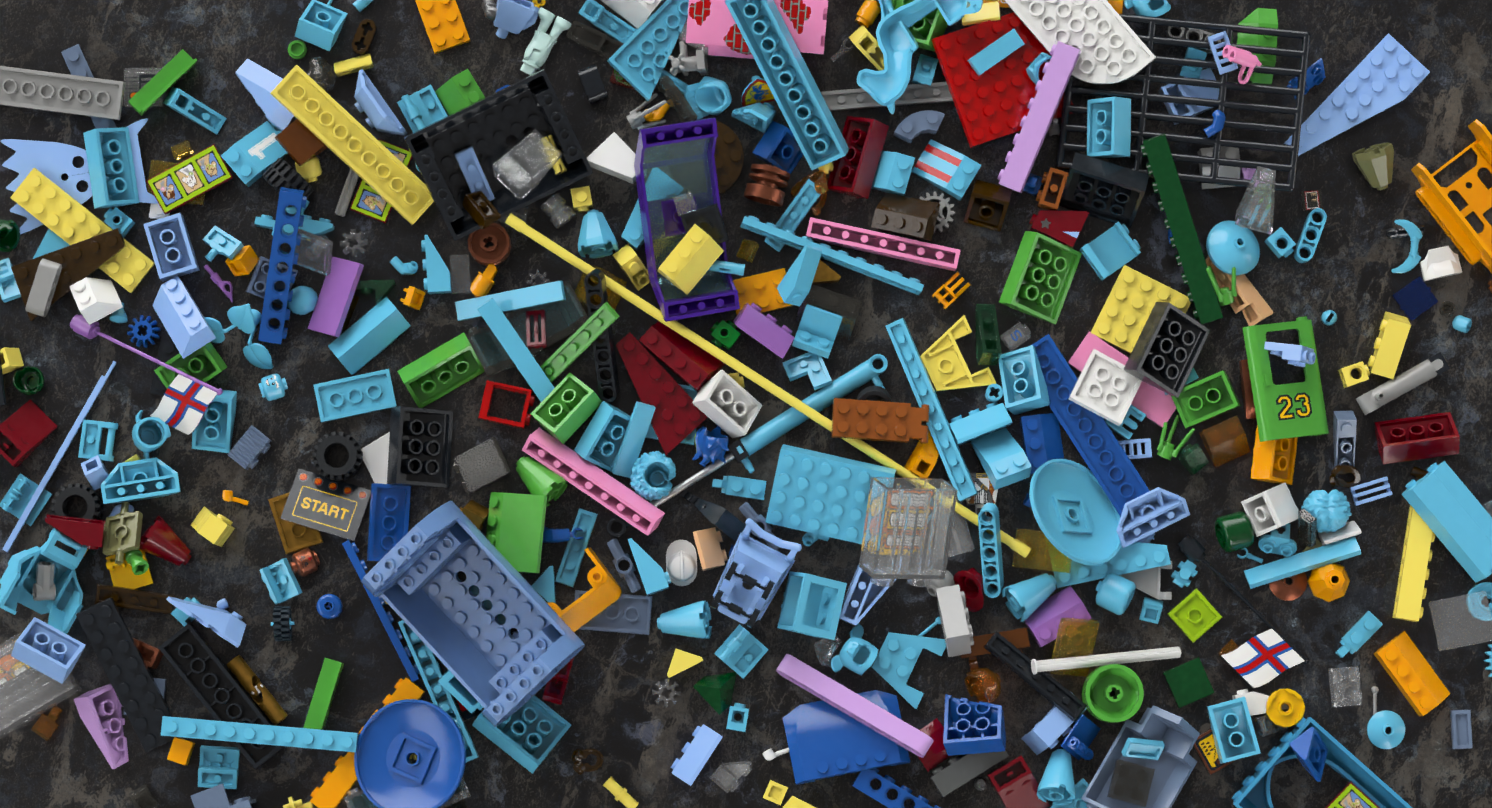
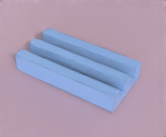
M1387 476L1350 487L1355 506L1393 495ZM1384 482L1383 486L1355 493L1357 489ZM1386 489V493L1360 501L1357 499V497Z

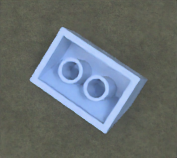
M34 617L16 640L11 656L63 684L72 672L86 645Z
M704 724L702 727L699 725L696 727L692 734L695 738L691 744L687 742L681 750L684 755L680 760L676 758L670 767L673 769V775L690 786L723 737Z

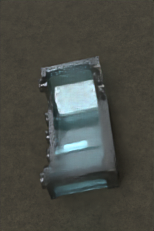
M562 280L566 300L523 308L515 312L514 310L508 311L504 314L527 347L526 311L545 309L547 348L539 347L535 349V347H532V349H528L532 356L571 337L589 319L569 281L564 282ZM531 315V342H535L534 315ZM538 315L539 342H541V315ZM477 325L468 330L469 334L466 337L488 377L516 366L488 325L485 328H479Z

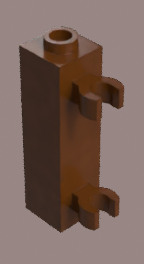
M1027 627L998 632L1022 653V648L1030 647ZM994 633L974 636V645L971 646V653L959 655L960 659L968 658L970 671L979 669L976 656L991 654L984 646Z

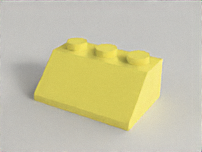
M694 224L660 265L657 272L684 294L688 295L724 250L710 235Z

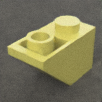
M626 244L613 254L621 269L638 291L650 283L648 270L629 244Z

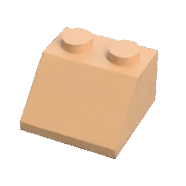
M715 527L693 532L702 570L706 571L725 566L724 561H727L728 558L725 549L721 550L720 542H723L721 532L716 531Z

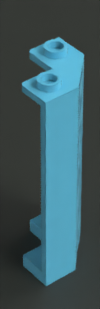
M1445 461L1438 465L1434 463L1427 469L1428 473L1423 478L1417 481L1411 480L1405 486L1407 489L1402 495L1476 583L1492 574V517Z

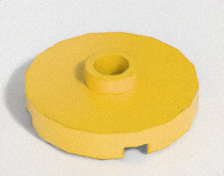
M1288 688L1278 689L1268 697L1266 714L1275 725L1291 727L1299 723L1303 718L1305 705L1301 695L1296 691ZM1283 704L1288 706V710L1285 712L1282 710Z

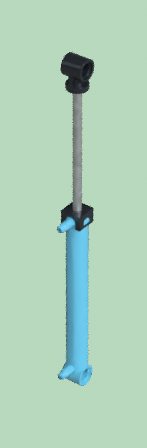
M875 354L834 380L832 384L821 388L805 398L802 402L817 412H821L833 404L834 398L842 399L870 380L873 381L875 386L885 389L878 375L885 372L888 361L883 355ZM880 360L883 363V367L875 369L872 362ZM791 407L747 436L729 445L730 453L724 456L726 463L721 460L714 462V464H711L671 489L669 495L662 496L661 499L654 500L651 504L659 507L734 459L738 464L742 462L749 473H753L755 469L749 460L752 454L810 418ZM619 516L611 519L607 525L608 533L614 538H621L635 528ZM620 523L622 531L614 533L611 530L613 524Z

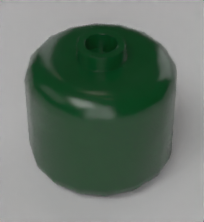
M1235 512L1216 519L1215 533L1221 548L1225 552L1236 551L1253 544V526L1249 517L1244 512Z

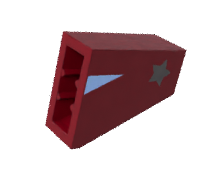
M1039 210L1037 215H1032L1029 222L1032 225L1030 230L1073 248L1089 212Z

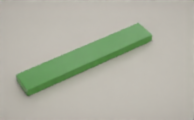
M607 302L540 366L551 383L620 317Z

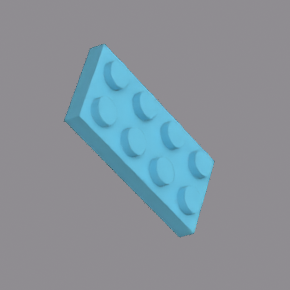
M390 369L313 385L321 423L397 407Z

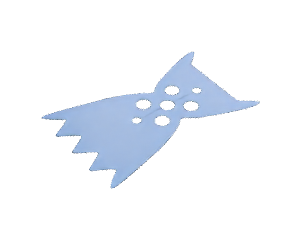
M145 118L127 127L129 128L139 202L157 204L158 201L155 196L147 192L137 135L148 121V118ZM3 139L0 141L16 151L2 166L19 173L17 178L6 189L15 192L31 170L36 168L80 204H83L92 197L86 150L58 142ZM81 156L84 159V165L81 168L73 166L72 161L74 157ZM64 173L68 175V179L66 181H63L61 179V176ZM81 180L88 183V189L85 192H79L76 188L77 183ZM19 204L10 209V212L27 218L25 223L19 228L20 234L43 225V223Z

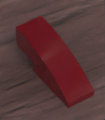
M575 656L546 684L542 700L561 705Z

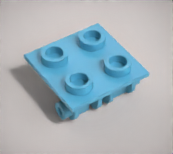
M20 473L0 502V507L20 519L39 485ZM44 489L25 522L26 524L32 526L52 496V493Z

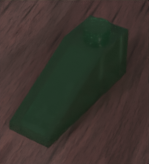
M976 304V355L978 365H997L1002 351L995 304Z

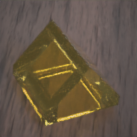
M743 239L737 257L752 263L759 244L755 241Z

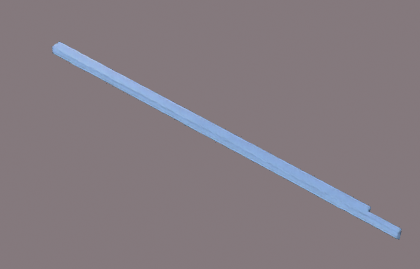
M113 361L106 375L100 377L2 550L9 552L117 362Z

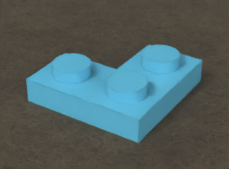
M808 352L782 362L790 382L808 375L814 390L832 384L824 361L819 355Z

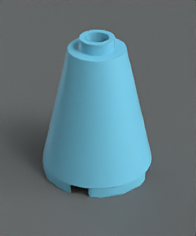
M1045 573L1006 586L1002 589V597L1006 596L1008 601L1005 604L1016 619L1022 618L1021 622H1023L1056 590L1057 582L1052 575Z
M706 600L698 601L662 613L660 618H657V627L661 629L662 633L709 639L712 631V626H709V620H711L709 604Z
M1057 749L1052 752L1037 788V796L1043 802L1050 800L1053 801L1052 805H1068L1073 802V799L1075 800L1076 792L1071 755L1064 749Z

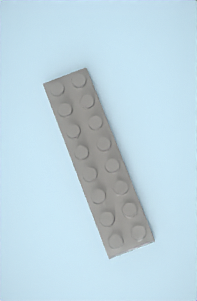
M0 66V105L120 120L126 82Z

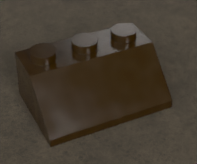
M886 193L875 208L871 227L885 232L932 241L940 203Z

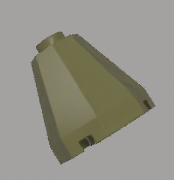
M1392 143L1375 144L1366 150L1362 148L1352 153L1354 162L1372 188H1377V190L1388 188V184L1392 183L1394 149Z

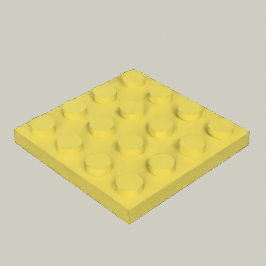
M1124 265L1091 333L1131 354L1156 302H1169L1184 313L1187 312L1191 303L1188 296Z

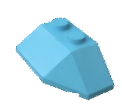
M157 457L118 463L101 484L103 504L139 501L181 492L178 473Z

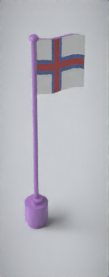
M76 314L70 322V328L74 332L88 339L99 335L178 373L177 377L167 388L158 408L150 416L160 418L169 426L187 435L197 428L213 399L223 393L221 388L217 389L100 332L99 322L96 321L89 325L82 314Z

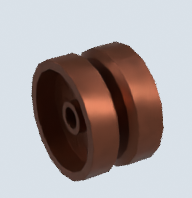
M492 223L484 229L480 228L469 234L468 249L474 260L480 265L488 266L494 264L498 266L508 258L511 251V240L501 225ZM488 242H492L494 244L492 247H486V244Z

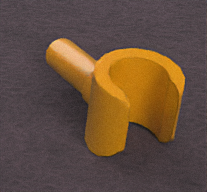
M223 490L222 499L224 501L248 505L249 501L233 497V491Z

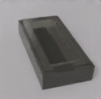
M1303 508L1298 511V538L1311 548L1316 545L1317 519Z

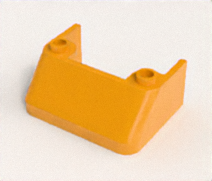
M591 547L586 548L585 552L596 565L587 575L588 582L593 588L564 610H561L554 602L547 603L573 632H576L580 627L617 601L622 593L621 587Z

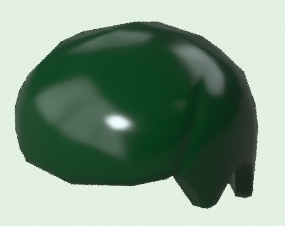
M25 366L21 370H16L12 379L14 387L26 395H33L39 392L45 382L43 373L37 367Z

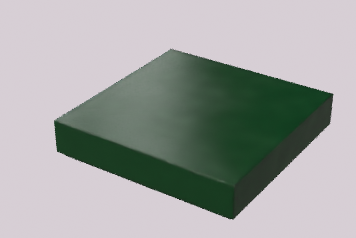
M1199 657L1163 672L1178 708L1214 693Z

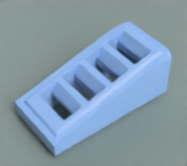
M1226 31L1207 37L1219 74L1222 75L1238 69L1237 63L1233 62L1231 65L1222 67L1221 64L1229 62L1227 58L1219 60L1223 51H1216L1218 48L1231 45ZM1224 39V42L1214 45V41Z
M1150 438L1118 441L1125 453V445L1129 444V455L1127 456L1130 460L1152 458ZM1141 443L1145 445V454H1142ZM1133 444H1137V455H1134Z

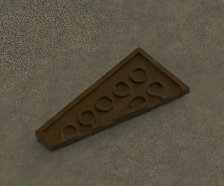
M120 228L12 266L11 269L25 308L41 259L44 258L62 265L51 302L52 305L71 291L69 286L89 276L126 247ZM27 312L30 321H33L38 316Z

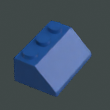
M1054 413L1029 415L1019 418L1024 452L1032 466L1030 475H1033L1047 461L1064 459L1059 420Z

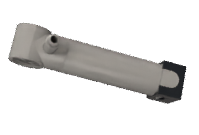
M1441 352L1399 374L1394 379H1390L1356 398V401L1364 415H1367L1450 368Z

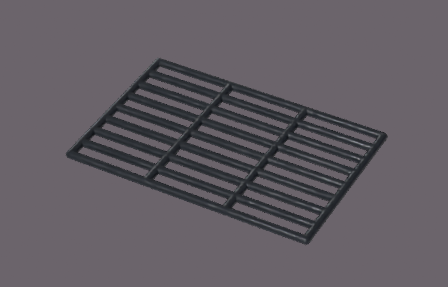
M1119 14L1125 22L1149 24L1148 35L1137 36L1143 43H1147L1146 46L1152 53L1154 51V44L1210 49L1208 41L1155 36L1156 25L1226 31L1231 46L1255 54L1300 58L1299 69L1257 65L1253 69V73L1298 77L1297 88L1248 83L1243 85L1238 82H1228L1229 72L1222 74L1220 81L1151 74L1152 63L1218 69L1215 61L1156 55V58L1144 68L1143 73H1137L1127 79L1143 81L1141 92L1073 86V76L1071 75L1063 97L1057 168L1070 169L1072 162L1064 161L1066 150L1087 152L1086 144L1066 143L1068 131L1087 133V125L1068 124L1070 112L1087 114V106L1070 105L1072 93L1122 97L1140 100V110L1131 111V118L1138 119V129L1131 130V137L1136 138L1135 149H1130V157H1134V166L1128 169L1148 175V170L1141 169L1142 158H1148V156H1143L1140 146L1144 145V139L1164 133L1145 131L1146 120L1205 126L1213 124V118L1147 112L1148 101L1217 107V110H1221L1224 114L1225 108L1294 115L1293 126L1225 120L1224 123L1226 128L1292 134L1291 145L1222 139L1223 129L1217 132L1214 138L1165 134L1167 141L1213 145L1212 157L1172 153L1174 161L1211 164L1210 176L1178 173L1180 181L1290 192L1295 189L1311 37L1309 32ZM1233 32L1302 39L1301 50L1232 44ZM1229 61L1221 64V66L1225 67L1231 65L1232 63H1230ZM1237 64L1238 69L1233 71H1240L1242 65ZM1150 82L1219 88L1218 100L1153 94L1149 93ZM1227 89L1296 96L1295 107L1226 101ZM1221 146L1290 153V163L1280 164L1220 158ZM1219 165L1288 172V182L1277 183L1218 177Z

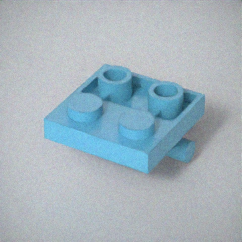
M431 85L410 96L406 94L401 97L402 100L397 102L413 133L448 116Z
M739 624L714 654L744 679L769 649Z

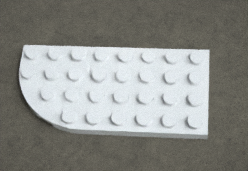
M1004 0L1049 53L1054 44L1057 45L1058 41L1081 50L1071 75L1082 81L1092 84L1122 82L1136 75L1156 58L1107 0Z

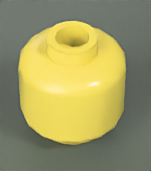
M316 156L302 166L295 162L296 171L308 183L317 181V176L322 174L320 161Z

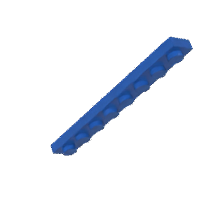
M347 540L342 545L362 581L368 567L363 559L359 560L357 556L359 550L355 542L351 543L350 540ZM364 586L411 681L419 679L418 674L420 672L416 663L412 664L409 659L412 654L408 646L403 647L400 641L403 637L399 629H394L392 625L394 619L390 611L386 612L383 607L386 604L381 596L374 597Z

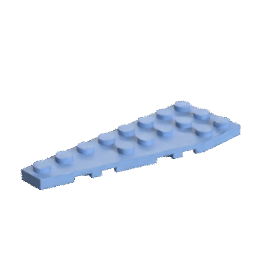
M1388 33L1301 125L1298 156L1402 102L1430 71ZM1292 135L1284 143L1285 145L1292 144Z

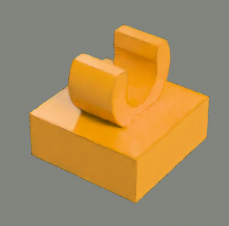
M412 286L404 288L403 291L407 292L405 299L401 298L400 301L404 305L420 311L426 292Z

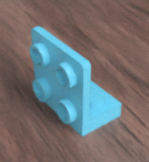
M807 304L792 346L828 359L843 317Z

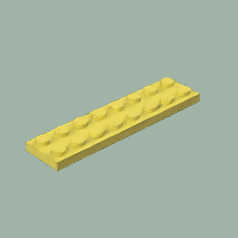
M36 168L31 170L10 197L69 245L113 230ZM124 239L126 247L102 264L99 269L128 292L132 293L154 266L155 262Z

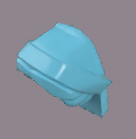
M704 76L700 83L686 86L685 98L683 99L685 108L697 120L709 114L719 115L732 102L731 93L726 82L709 76Z

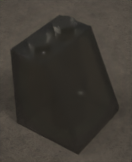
M495 437L454 457L455 463H453L455 471L457 474L461 473L464 479L461 481V484L465 491L469 490L470 494L513 475Z

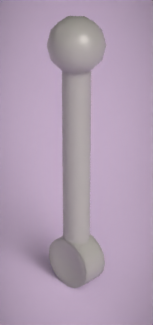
M1377 686L1371 688L1373 693V715L1377 713V693L1379 691Z

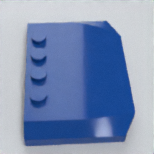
M878 690L857 693L901 719L897 695ZM823 700L801 704L783 717L796 785L884 766L910 763L907 749Z

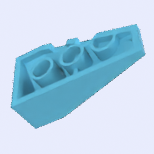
M758 102L734 109L732 117L765 133L774 119L776 111L773 110L774 106L771 104Z

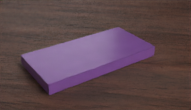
M332 257L307 329L339 338L364 267L363 264Z

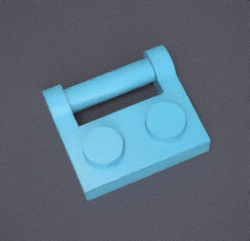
M83 419L78 458L91 459L98 455L101 461L114 462V456L112 455L118 423ZM103 428H108L105 455L99 454Z

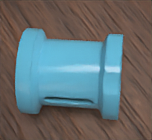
M998 384L989 385L985 392V398L989 402L999 401L1003 395V389ZM991 389L994 391L998 390L997 398L989 395Z

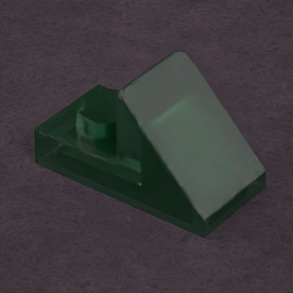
M394 279L359 281L356 290L361 291V294H371L372 290H375L376 304H378L396 286V281Z

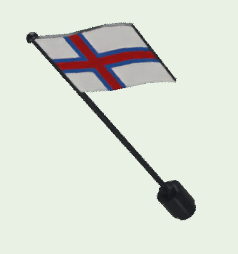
M1187 534L1177 544L1180 547L1179 550L1192 563L1194 561H1202L1270 628L1252 637L1234 651L1220 655L1252 688H1257L1270 682L1282 672L1302 662L1303 664L1309 663V658L1306 659L1204 558L1206 548L1194 536L1191 537Z

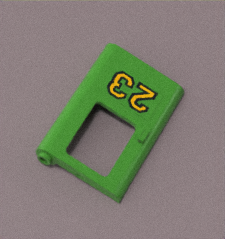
M1307 316L1298 317L1296 321L1243 327L1260 442L1329 434L1312 320H1308ZM1296 329L1300 345L1314 349L1316 355L1314 364H1306L1303 367L1304 382L1275 385L1272 380L1268 350L1264 349L1265 342H1267L1266 333Z

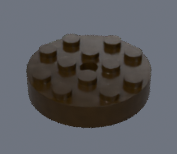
M716 121L718 137L716 139L714 157L720 195L728 191L739 179L743 169L744 153L742 144L734 131L725 124ZM705 138L670 144L667 159L702 154ZM701 160L668 165L672 179L681 185L685 192L688 194L707 192L704 163Z

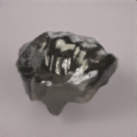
M322 57L312 58L306 74L330 94L335 87V71Z

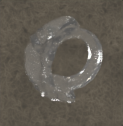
M835 636V640L821 639L814 644L817 658L822 666H830L833 653L842 644L837 636Z

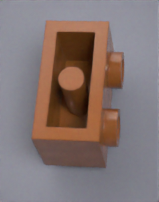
M1052 167L1049 168L1048 172L1044 171L1041 180L1044 186L1042 190H1038L1035 200L1038 201L1037 207L1057 211L1068 172Z

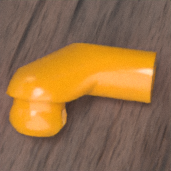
M666 103L643 117L649 122L660 121L670 108V105Z

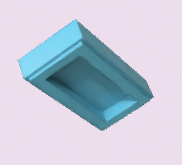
M1128 737L1122 749L1123 757L1158 760L1165 744L1163 741Z

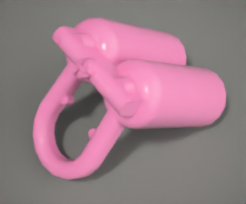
M1226 45L1223 49L1222 55L1224 58H1227L1230 62L1242 65L1238 74V82L1240 84H1246L1251 77L1254 67L1262 65L1258 57L1250 51L1231 45ZM1246 67H1249V69H1248V71H1247V75H1246L1245 79L1243 80V79H1242V78H1243V73H1244Z

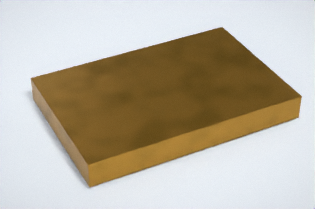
M289 493L268 499L286 555L323 543L319 530L281 519Z

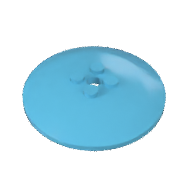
M1052 459L1042 464L1032 476L1029 495L1034 517L1046 538L1062 554L1081 564L1101 565L1112 559L1121 547L1116 531L1121 517L1093 473L1083 465L1067 459Z

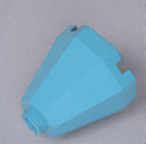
M598 210L588 211L583 216L577 244L580 256L586 258L585 254H589L590 258L595 259L612 255L613 249L615 252L619 250L618 242L603 213Z

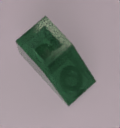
M1189 443L1179 451L1181 455L1178 457V460L1192 476L1209 463L1197 443L1194 445Z

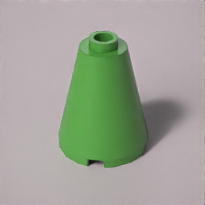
M523 456L516 463V471L530 494L547 496L546 507L550 506L548 503L550 500L554 499L556 501L568 486L566 484L568 481L530 456Z

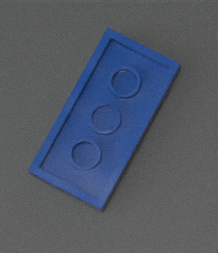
M371 484L367 561H380L408 533L411 486Z

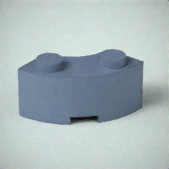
M932 110L913 113L897 126L893 136L911 143L920 134L930 133L936 135L945 114Z

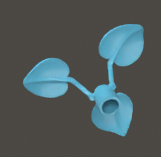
M249 303L242 306H234L228 310L227 316L233 325L226 329H222V325L218 320L205 317L216 337L211 342L222 343L225 340L224 333L237 326L238 329L250 334L247 342L248 346L243 348L246 359L252 365L261 369H272L274 367L269 351L259 343L252 344L253 336L257 331L256 326L261 321L262 315L259 311L251 309Z

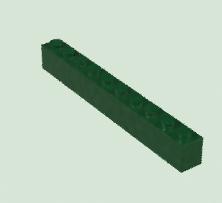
M1166 134L1143 140L1144 145L1140 147L1143 156H1148L1149 163L1146 166L1149 175L1153 174L1155 182H1152L1155 193L1159 192L1161 200L1158 201L1161 212L1165 211L1167 216L1164 222L1167 230L1171 229L1173 235L1169 238L1172 247H1176L1178 255H1175L1178 266H1183L1184 273L1181 275L1184 285L1188 284L1190 288L1187 294L1190 303L1194 302L1196 307L1193 310L1196 321L1200 320L1201 324L1221 319L1223 314L1215 289L1206 271V268H1208Z

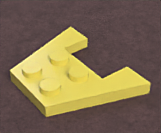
M965 315L920 356L936 391L997 384L989 367L971 375L955 340L972 333Z

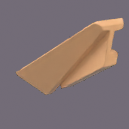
M1208 255V258H1206L1207 267L1211 266L1219 287H1229V290H1232V275L1218 269ZM1245 274L1236 276L1237 296L1233 297L1234 302L1230 304L1234 312L1237 314L1242 311L1248 326H1254L1271 316L1273 310Z

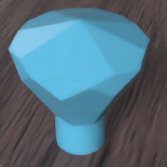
M122 303V308L112 313L109 317L110 321L115 323L128 322V317L124 311V303Z

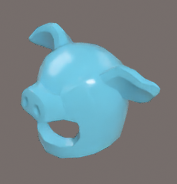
M1123 0L1125 7L1128 10L1132 8L1138 16L1158 17L1171 9V5L1167 0Z
M140 410L135 417L136 424L133 426L132 440L135 446L144 453V459L150 458L149 453L160 448L166 439L171 436L168 424L160 418L146 417L141 419L143 411Z
M859 623L850 631V638L843 645L840 654L835 655L831 660V668L835 673L844 666L862 676L876 660L878 649L862 639L864 629Z

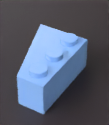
M859 564L843 600L839 619L849 624L857 625L896 579Z
M1054 706L1021 739L1038 755L1048 747L1050 749L1054 748L1059 743L1058 738L1062 734L1064 737L1072 729L1070 725L1076 722L1082 713L1075 721H1072Z

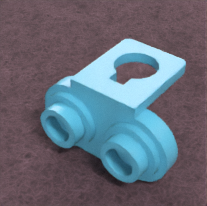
M1289 523L1281 526L1286 530L1282 534H1279L1275 529L1270 531V535H1263L1259 538L1258 546L1265 553L1289 557L1297 551L1296 542L1290 539Z

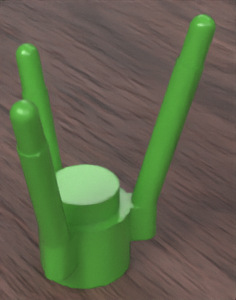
M1208 266L1206 271L1217 294L1219 305L1224 306L1233 303V297L1237 296L1236 268H1232V290H1229V287H1219L1211 266Z
M1176 415L1166 441L1164 440L1168 423L1164 422L1160 442L1157 447V455L1171 460L1172 456L1177 457L1178 452L1195 431L1192 428L1177 448L1174 449L1175 445L1170 442L1176 429L1179 415Z

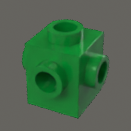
M724 320L720 323L716 322L710 330L712 331V342L719 348L723 346L727 350L732 348L741 336V333L736 330L737 326L729 320L727 322ZM727 332L728 335L722 336L721 333Z

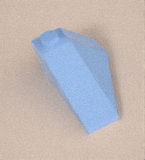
M247 58L235 74L247 91L251 93L256 104L263 110L268 121L283 131L295 121L296 117L270 94L282 81V78Z
M170 596L166 599L190 617H194L205 627L211 628L212 631L237 648L240 646L246 624L242 621L243 617L237 612L233 611L231 614L227 610Z

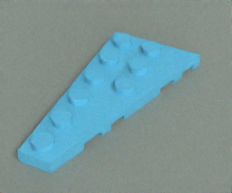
M666 0L607 60L647 101L652 96L660 75L667 64L668 57L671 55L688 18L689 0Z
M1047 539L1057 588L1104 579L1109 573L1123 575L1171 564L1167 545L1134 542L1124 548L1120 547L1118 553L1106 563L1101 565H1085L1062 554Z

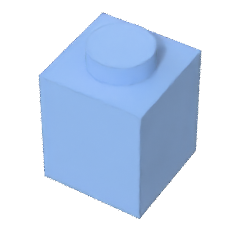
M97 455L81 463L85 477L94 491L101 488V484L109 475L106 467Z

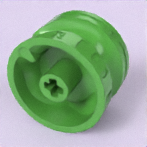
M1109 664L1100 666L1090 672L1082 686V701L1087 705L1086 710L1094 718L1103 722L1115 723L1130 719L1137 713L1143 702L1144 690L1140 678L1133 670L1124 665ZM1111 691H1114V696L1110 695Z

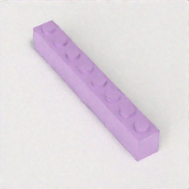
M1058 41L1057 45L1054 44L1050 51V55H1052L1049 63H1045L1042 73H1045L1042 81L1038 80L1035 91H1037L1035 98L1031 97L1027 108L1030 110L1028 115H1024L1021 120L1020 126L1022 129L1020 134L1016 133L1012 144L1015 146L1012 152L1009 151L1006 156L1005 162H1007L1005 170L1001 169L997 179L1000 180V185L1022 194L1079 58L1080 49Z

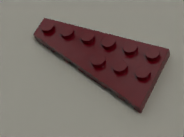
M629 332L616 344V347L641 402L653 405L656 408L651 424L667 456L708 417L692 403L694 400Z

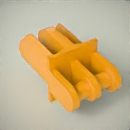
M494 264L488 265L483 274L478 271V275L470 288L475 297L486 296L493 285H495L493 279L497 274V268Z
M958 271L932 295V297H936L939 300L938 303L941 302L945 306L944 309L950 306L970 286L968 282L956 294L953 293L965 281L962 277L951 288L947 287L960 275ZM942 289L946 292L944 296L939 293ZM948 295L952 298L950 302L945 299Z

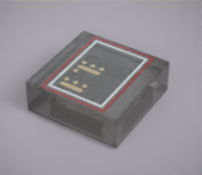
M1321 190L1301 192L1303 211H1312L1316 208L1323 209Z

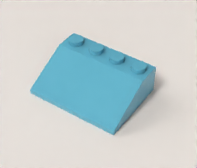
M534 695L519 710L497 727H494L482 713L478 715L472 726L533 774L571 727V724Z

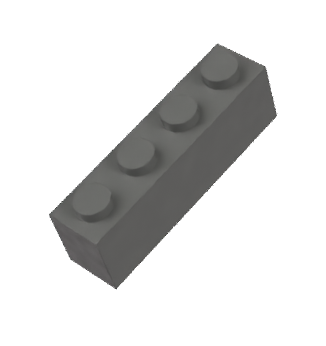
M1006 750L1002 752L966 754L961 758L957 755L948 761L950 765L943 768L941 765L933 770V775L930 778L941 796L944 797L1009 755Z

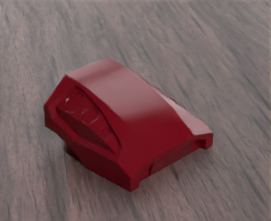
M937 718L920 729L921 732L934 740L923 758L918 756L927 772L950 757L943 744L944 727Z

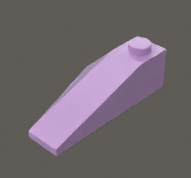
M108 684L74 698L80 718L111 768L115 769L128 762L127 738L123 732L125 718H122V705L112 685Z

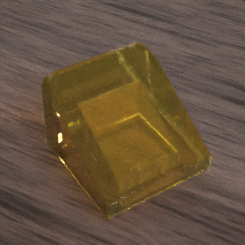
M188 140L171 147L173 157L176 160L194 152Z

